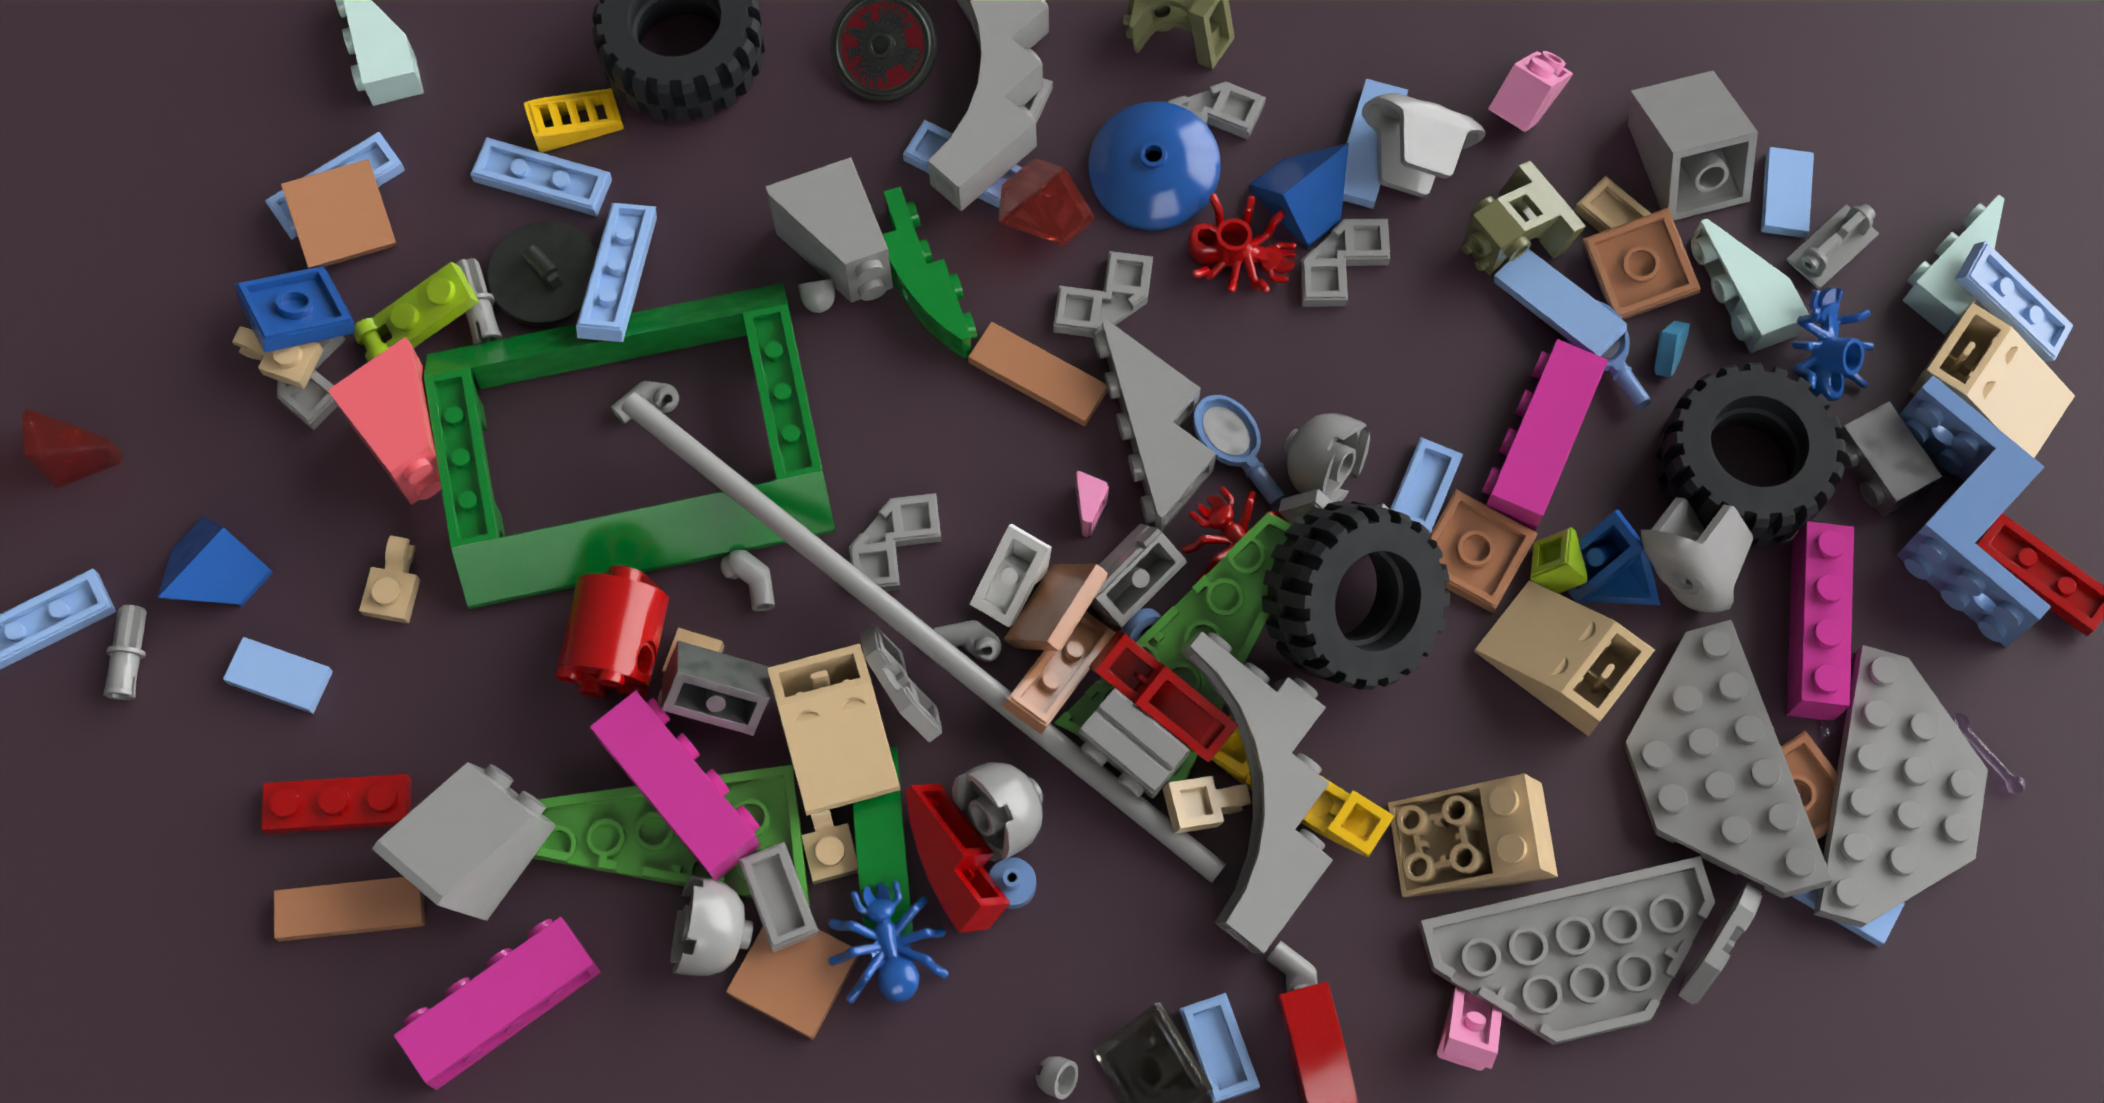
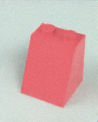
M404 337L327 391L350 426L405 498L413 505L418 500H426L434 496L441 489L424 382L425 368L411 343Z

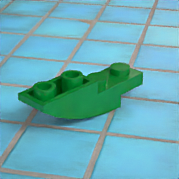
M901 187L883 191L886 213L892 231L882 235L888 247L891 275L896 288L913 314L930 333L962 358L968 357L972 352L971 339L977 338V332L971 313H962L958 301L964 299L958 274H949L944 259L933 262L927 239L918 240L915 228L921 225L914 201H905Z

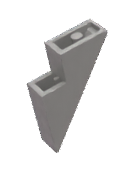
M1104 318L1102 320V330L1093 333L1096 352L1099 359L1106 358L1110 372L1105 373V382L1108 385L1107 391L1111 400L1118 398L1122 413L1116 414L1119 433L1122 440L1130 439L1134 453L1128 455L1131 475L1134 482L1142 481L1146 495L1140 497L1144 520L1146 524L1154 523L1155 528L1162 532L1214 470L1216 453L1180 427L1196 409L1199 403L1201 388Z

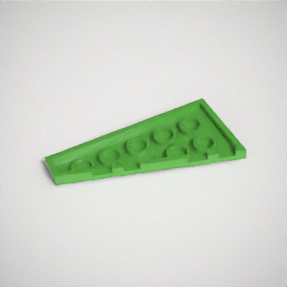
M1267 513L1248 531L1207 575H1204L1175 606H1172L1136 642L1221 711L1225 704L1208 679L1180 650L1191 636L1201 631L1206 635L1212 632L1224 639L1232 647L1230 654L1243 665L1246 664L1266 625V621L1270 617V614L1263 612L1262 596L1268 593V585L1263 584L1265 571H1271L1275 559L1270 556L1277 544L1283 545L1287 537L1284 533L1292 525L1270 513ZM1101 678L1067 712H1064L1054 724L1079 736L1078 731L1115 688ZM1190 749L1189 757L1168 782L1187 780L1199 755Z
M793 765L720 774L719 777L730 790L724 796L735 810L743 805L760 826L754 833L761 846L751 854L785 842L810 908ZM636 786L538 799L546 806L542 814L557 826L532 859L685 886L687 879L691 875L711 879ZM740 863L718 880L735 890L738 896L753 899Z

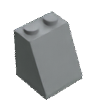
M1714 70L1631 90L1628 126L1661 210L1669 208L1674 221L1750 202L1758 131Z
M851 157L765 186L776 234L826 280L833 279L835 288L851 303L860 299L864 301L877 299L886 290L893 288L888 247Z
M467 762L375 843L372 850L436 905L487 921L557 825L542 814L546 809L542 802L525 791H522L519 795L509 786L514 780L501 769L492 764L483 769Z

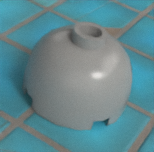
M1327 413L1316 415L1307 420L1300 429L1292 430L1286 439L1284 453L1287 454L1286 466L1289 480L1300 493L1319 489L1332 502L1342 501L1349 491L1340 489L1350 472L1358 478L1368 454L1370 432L1363 430L1367 425L1346 415Z
M996 762L979 765L955 778L952 787L953 801L961 811H965L969 822L993 851L994 855L990 858L991 861L995 862L1001 858L1003 861L1022 851L1034 841L1040 831L1043 817V794L1040 786L1034 779L1028 778L1025 773L1010 764Z
M691 875L687 879L681 895L691 897L689 905H685L682 911L678 910L675 919L671 963L676 964L672 969V973L687 976H710L722 972L734 962L739 949L747 950L749 948L753 932V921L745 920L744 904L737 892L727 884L710 878Z

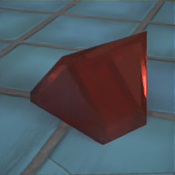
M1034 158L1002 184L998 223L1056 242L1061 248L1095 220L1094 215L1065 167Z
M27 408L22 415L24 455L57 488L118 465L124 457L108 438Z

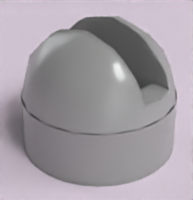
M833 279L798 285L801 302L808 310L822 313L832 306L836 297Z
M1060 1056L1045 1058L1039 1063V1065L1044 1066L1041 1074H1035L1037 1085L1047 1095L1063 1100L1072 1093L1076 1086L1078 1066L1074 1061Z

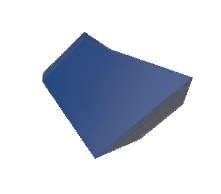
M1349 143L1284 158L1249 184V189L1274 215L1279 210L1285 212V217L1281 222L1307 249L1341 222Z
M1615 510L1579 540L1587 571V582L1571 588L1567 592L1577 603L1660 605L1651 562L1644 551L1642 540L1621 512Z
M203 516L171 550L157 598L238 604L242 607L273 572L224 527Z

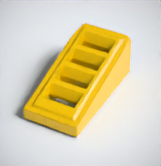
M612 88L544 97L524 102L530 127L538 150L541 153L624 129ZM603 105L608 119L599 120L595 107ZM586 109L590 121L581 122L578 111ZM569 114L572 124L563 125L561 116ZM552 119L554 126L545 127L544 121Z

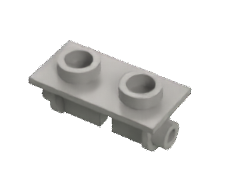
M1846 204L1795 250L1786 261L1818 290L1821 289L1879 235L1872 227L1873 218L1875 217L1873 208L1867 204L1850 208Z

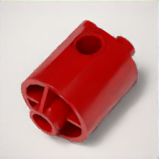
M614 565L610 566L608 572L604 574H585L579 576L554 678L565 683L579 684L577 692L589 697L605 698L607 691L619 692L618 695L620 697L627 698L634 691H637L646 701L670 599L668 595L645 573L631 567Z

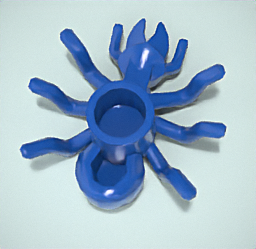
M1826 288L1822 292H1819V290L1812 291L1809 303L1811 314L1799 316L1797 323L1819 339L1817 341L1795 340L1792 342L1794 349L1813 350L1809 358L1793 368L1794 373L1803 377L1804 380L1811 384L1809 391L1815 397L1822 394L1828 401L1839 400L1843 395L1844 378L1852 380L1860 388L1868 387V382L1858 372L1864 361V350L1874 349L1872 342H1861L1857 338L1838 337L1841 325L1860 322L1871 316L1870 309H1864L1856 314L1838 316L1840 301L1843 295L1842 288ZM1816 322L1817 324H1821V326L1818 327L1813 323Z
M892 882L895 897L892 901H890L889 889L882 883H878L876 886L878 892L877 899L872 895L870 888L866 886L863 892V901L866 907L862 906L856 891L851 892V898L856 911L864 914L866 918L875 923L874 930L855 921H839L836 919H831L828 926L839 931L858 933L875 940L873 944L851 947L842 953L831 956L828 961L833 966L853 957L869 954V965L847 995L846 1001L850 1004L854 1003L870 978L876 973L878 975L877 986L882 997L890 1003L903 1004L914 996L919 984V973L911 960L925 965L930 972L942 979L947 978L949 974L946 969L936 964L930 956L912 950L909 943L925 938L935 939L944 937L946 931L942 927L936 929L924 928L903 936L898 935L928 903V898L921 896L895 925L891 922L890 918L895 911V907L902 899L899 882Z

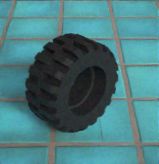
M600 0V3L594 6L592 20L595 27L592 29L605 77L611 83L612 90L620 100H628L629 107L640 114H644L648 109L653 119L667 121L668 116H674L677 122H691L690 116L701 114L702 118L706 119L715 116V109L723 106L727 110L736 104V94L739 92L742 95L747 94L754 85L752 75L757 76L760 74L763 65L762 54L765 52V38L757 0ZM679 14L698 15L709 19L718 26L716 34L704 47L687 55L662 56L641 46V42L650 28L670 16Z
M1747 363L1742 371H1739L1738 367L1732 364L1721 367L1716 376L1712 373H1707L1698 379L1693 388L1686 390L1661 431L1663 435L1657 443L1655 455L1661 460L1656 468L1658 481L1660 483H1668V487L1663 495L1669 505L1676 497L1687 499L1704 525V529L1707 528L1723 505L1734 506L1753 535L1752 548L1766 547L1772 539L1777 543H1781L1790 539L1807 521L1811 522L1835 493V487L1841 481L1845 469L1841 461L1846 456V442L1843 439L1836 438L1842 431V426L1836 415L1831 417L1828 415L1827 409L1830 407V403L1822 394L1815 397L1809 391L1811 384L1800 377L1796 382L1786 377L1787 370L1776 366L1773 367L1771 372L1763 371L1761 363ZM1741 425L1754 428L1766 434L1778 445L1785 457L1788 469L1787 481L1777 486L1757 487L1735 479L1717 461L1711 445V433L1724 426Z
M1337 501L1328 503L1324 509L1316 507L1307 512L1302 517L1305 522L1304 524L1294 522L1284 533L1287 540L1283 545H1276L1270 556L1275 559L1271 571H1265L1263 584L1268 585V593L1262 596L1263 612L1270 614V619L1266 621V628L1270 638L1279 640L1276 643L1277 650L1285 659L1292 661L1294 667L1315 677L1346 688L1353 687L1359 690H1372L1378 685L1386 687L1396 683L1400 679L1398 673L1408 676L1420 665L1417 660L1421 655L1427 657L1436 645L1432 641L1437 632L1442 633L1446 620L1442 619L1444 607H1449L1450 592L1445 591V582L1450 580L1447 565L1439 562V559L1443 557V553L1437 541L1429 539V531L1420 522L1412 521L1409 515L1365 503ZM1368 555L1376 573L1377 588L1375 599L1370 612L1363 622L1351 632L1343 635L1335 614L1337 589L1349 567L1359 558Z

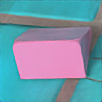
M1077 471L1075 487L1081 534L1088 538L1092 535L1107 504L1109 486H1107L1108 483Z

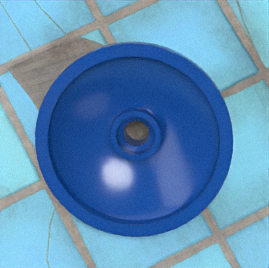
M1158 101L1132 105L1110 118L1094 139L1088 163L1090 183L1101 206L1119 222L1132 228L1146 231L1172 229L1195 218L1210 202V195L1215 193L1221 171L1219 148L1209 127L1197 115L1184 107ZM1150 151H1158L1162 155L1160 160L1156 162L1148 161L1145 156Z

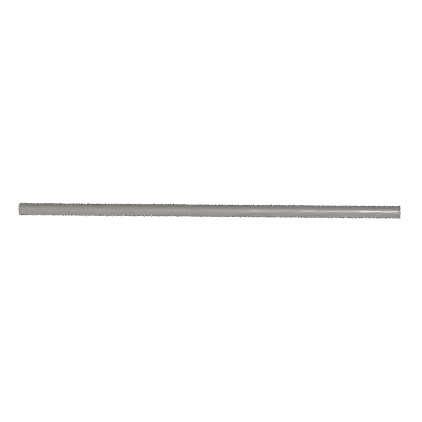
M634 392L626 399L621 408L625 414L1209 882L1212 883L1226 866V863L1187 832L1174 834L1171 821L1166 815L1142 796L1137 798L1117 781L1118 777L1106 767H1100L1080 750L1076 743L1051 723L1041 735L1003 708L1004 703L1012 693L641 395Z

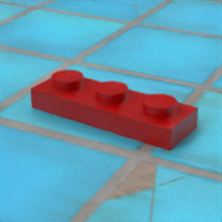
M2004 513L1997 518L1976 543L2049 604L2052 612L2085 636L2093 633L2104 619V585Z
M408 774L263 783L262 830L266 834L395 826L411 812L412 778Z

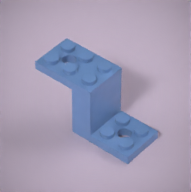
M1933 375L1899 415L1919 444L1937 459L1941 468L1952 475H1957L1964 483L1896 556L1904 562L1906 569L1913 576L1926 580L1941 593L1942 599L1950 607L1963 611L1975 621L1984 636L1992 641L2001 643L2007 648L2039 621L2051 606L1975 542L2042 471L2044 466Z

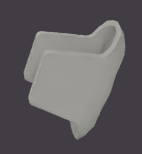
M1399 93L1376 96L1366 102L1362 108L1364 120L1377 134L1378 182L1383 186L1422 198L1430 193L1435 176L1444 179L1449 178L1455 170L1461 150L1482 141L1486 134L1483 127L1470 116L1452 111L1433 102L1418 100Z
M1676 497L1651 530L1641 529L1644 551L1659 578L1667 585L1680 603L1699 612L1718 613L1729 610L1734 602V585L1753 541V535L1734 506L1723 505L1707 528L1704 529V525L1687 499ZM1686 578L1692 583V585L1686 584Z

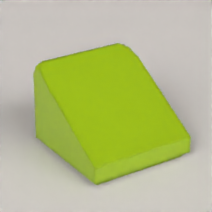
M1572 527L1538 540L1533 544L1530 579L1536 584L1558 594L1587 582L1585 563L1576 531Z

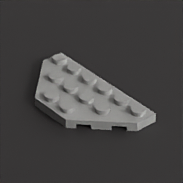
M1732 620L1687 631L1625 742V751L1655 834L1673 844L1676 841L1701 854V858L1735 875L1739 873L1765 886L1764 890L1780 898L1830 886L1832 881L1831 875Z
M1862 645L1855 655L1850 686V706L1846 711L1837 767L1838 779L1837 785L1834 786L1829 816L1830 825L1823 853L1832 881L1830 886L1818 889L1814 915L1861 928L1976 859L1988 773L1987 767L1911 660L1905 656Z
M1701 856L1425 919L1421 920L1418 925L1433 973L1468 992L1489 1007L1494 1006L1502 1010L1504 1016L1555 1045L1649 1022L1660 1005V1000L1671 980L1677 974L1689 952L1700 927L1712 910L1715 900Z

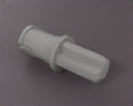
M474 258L459 260L456 264L461 267L479 300V303L465 312L473 338V345L492 341L491 337H493L494 341L502 339L492 307L495 299L487 291L479 262Z
M123 605L118 610L113 645L107 647L106 654L110 656L103 695L116 700L135 699L140 660L145 659L146 652L141 650L147 614L143 607Z

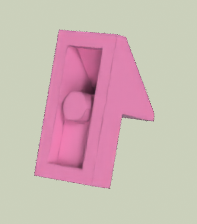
M1455 986L1437 1049V1056L1440 1059L1478 1071H1482L1485 1067L1492 1069L1498 1054L1502 1010L1494 1006L1489 1007L1468 992Z

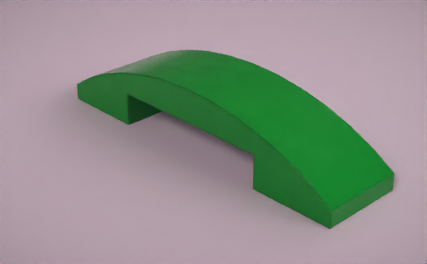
M891 747L890 752L900 785L897 747ZM901 786L899 791L853 803L861 904L866 907L863 901V892L866 886L870 888L872 895L877 899L878 892L876 886L878 883H882L889 889L890 901L895 898L892 882L898 881L902 899L895 907V911L890 918L891 922L895 925L911 907ZM862 914L863 925L874 930L875 923ZM913 920L898 935L903 936L912 933ZM865 937V941L873 940L868 937Z

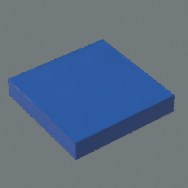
M324 266L235 284L236 298L264 353L354 334V320Z

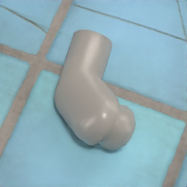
M642 381L610 406L618 419L625 424L632 418L625 414L621 408L632 393L637 392L662 413L670 412L676 408L679 403V394L672 385Z
M733 550L730 552V555L723 557L721 561L723 575L734 580L740 578L749 585L752 610L767 611L773 609L775 602L768 566L746 550Z
M976 620L934 628V631L954 647L962 646L983 662H991L1000 654V639L995 633Z
M1280 940L1266 960L1285 974L1286 992L1318 984L1316 968Z

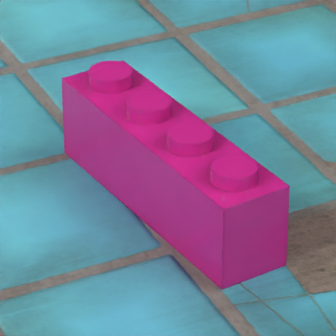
M1557 339L1551 354L1541 352L1531 375L1539 379L1535 391L1532 392L1525 389L1515 412V415L1523 417L1518 431L1512 428L1508 429L1498 452L1507 456L1501 470L1492 467L1482 492L1490 495L1486 504L1488 507L1536 531L1544 516L1608 359Z
M1807 521L1792 539L1786 716L1834 721L1850 706L1853 526Z
M634 691L593 723L590 728L605 750L711 879L718 881L739 864L738 859L749 856L761 846L754 833L760 826L743 805L735 810L724 796L730 790L713 769L705 774L694 760L700 754L683 733L675 738L665 724L671 719L662 710L660 704L654 698L645 702L639 693Z
M559 917L554 922L552 919H547L539 923L528 932V940L513 951L511 948H506L498 952L486 962L485 966L487 969L472 980L466 977L457 981L444 992L446 997L444 1000L431 1009L423 1007L416 1010L402 1022L404 1028L394 1034V1037L427 1085L438 1090L601 973L562 917Z

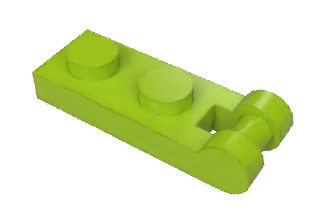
M450 262L374 317L357 322L354 325L353 335L358 344L365 346L367 350L365 358L369 362L404 337L408 339L414 349L479 303V300L461 267ZM390 331L393 338L383 343L381 337Z

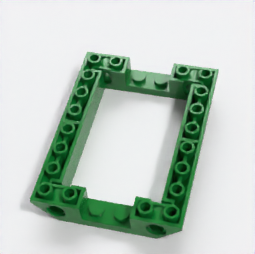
M783 283L631 313L623 342L577 338V324L427 354L424 382L451 550L469 609L576 587L579 576L585 574H604L608 572L610 566L614 565L631 567L645 573L730 555V552L733 550L750 551L786 543L723 491L505 536L502 514L493 497L483 431H487L484 406L477 394L474 377L480 389L747 336L777 479L753 486L814 535L822 536L836 533Z

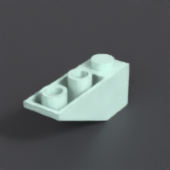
M335 0L341 18L347 17L349 28L342 29L349 54H356L358 64L351 66V72L358 92L365 90L373 106L423 94L424 90L416 57L406 34L372 0Z
M2000 195L1987 208L1979 203L1962 222L1967 229L1960 236L1951 232L1935 250L1934 253L1939 258L1934 264L1930 265L1927 261H1924L1907 280L1913 287L1902 301L1944 335L1959 320L1971 303L1977 300L1955 278L1974 244L1986 241L1995 249L2004 198Z
M1709 219L1702 220L1691 239L1692 253L1695 260L1706 268L1711 278V288L1715 298L1726 306L1731 316V326L1735 336L1740 341L1745 342L1750 353L1798 336L1803 328L1799 326L1797 319L1799 316L1809 315L1791 279Z

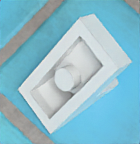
M1010 524L970 605L1005 626L1011 627L1020 615L1034 585L1042 580L1048 572L1052 547L1017 526Z

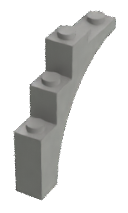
M956 0L972 25L981 51L979 79L967 113L950 139L928 160L930 185L960 211L965 209L1037 147L1036 120L1032 113L1023 105L1043 88V65L1038 55L1030 48L1049 33V7L1045 0Z
M1201 631L1191 636L1180 652L1208 679L1228 708L1233 721L1238 724L1237 731L1244 745L1252 783L1253 819L1247 856L1235 889L1215 924L1251 953L1264 954L1333 861L1332 858L1322 851L1325 844L1317 836L1306 829H1301L1300 832L1296 830L1297 826L1329 785V782L1319 775L1322 769L1311 758L1302 753H1298L1297 756L1292 753L1326 707L1316 700L1318 696L1317 691L1302 679L1295 678L1292 680L1287 677L1276 681L1270 687L1267 684L1270 679L1261 669L1248 662L1243 665L1230 654L1232 647L1224 639L1212 632L1206 635Z

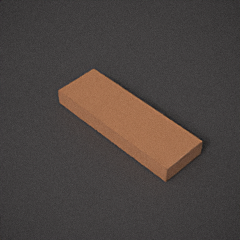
M992 321L968 356L969 364L1084 427L1108 392V385Z
M1086 611L1063 648L1059 651L1044 650L1008 697L1003 708L1042 735L1091 669L1089 668L1091 663L1116 632Z
M405 877L274 891V939L279 942L425 926L424 894Z

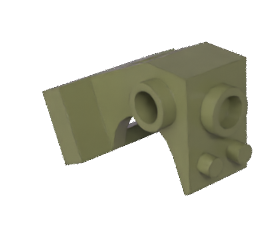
M1128 0V15H1124L1123 18L1124 26H1129L1126 31V38L1132 39L1135 52L1139 53L1147 40L1156 31H1169L1175 26L1191 33L1198 64L1212 70L1235 38L1229 0ZM1162 14H1168L1166 17L1163 18L1158 17Z
M1530 160L1517 167L1500 190L1499 194L1501 197L1494 200L1492 196H1489L1472 209V219L1461 249L1464 254H1471L1476 260L1475 266L1480 272L1484 270L1491 277L1506 258L1513 261L1523 255L1530 248L1531 242L1529 240L1537 238L1553 259L1564 254L1586 225Z

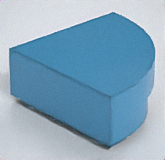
M1673 321L1660 332L1654 367L1656 375L1671 378L1676 371L1684 351L1690 323Z

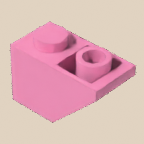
M1536 51L1513 65L1488 110L1526 132L1539 122L1568 83L1573 73L1564 68L1566 63L1555 54L1548 51H1543L1541 54Z

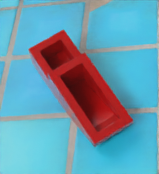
M1120 630L1116 632L1089 666V668L1119 690L1208 763L1238 727L1236 722Z
M941 784L910 785L905 794L911 828L927 878L942 908L959 933L989 929L1010 905V901L984 869L985 864L994 855L993 851Z
M1328 981L1276 996L1289 1044L1287 1049L1302 1102L1358 1103L1349 1060Z

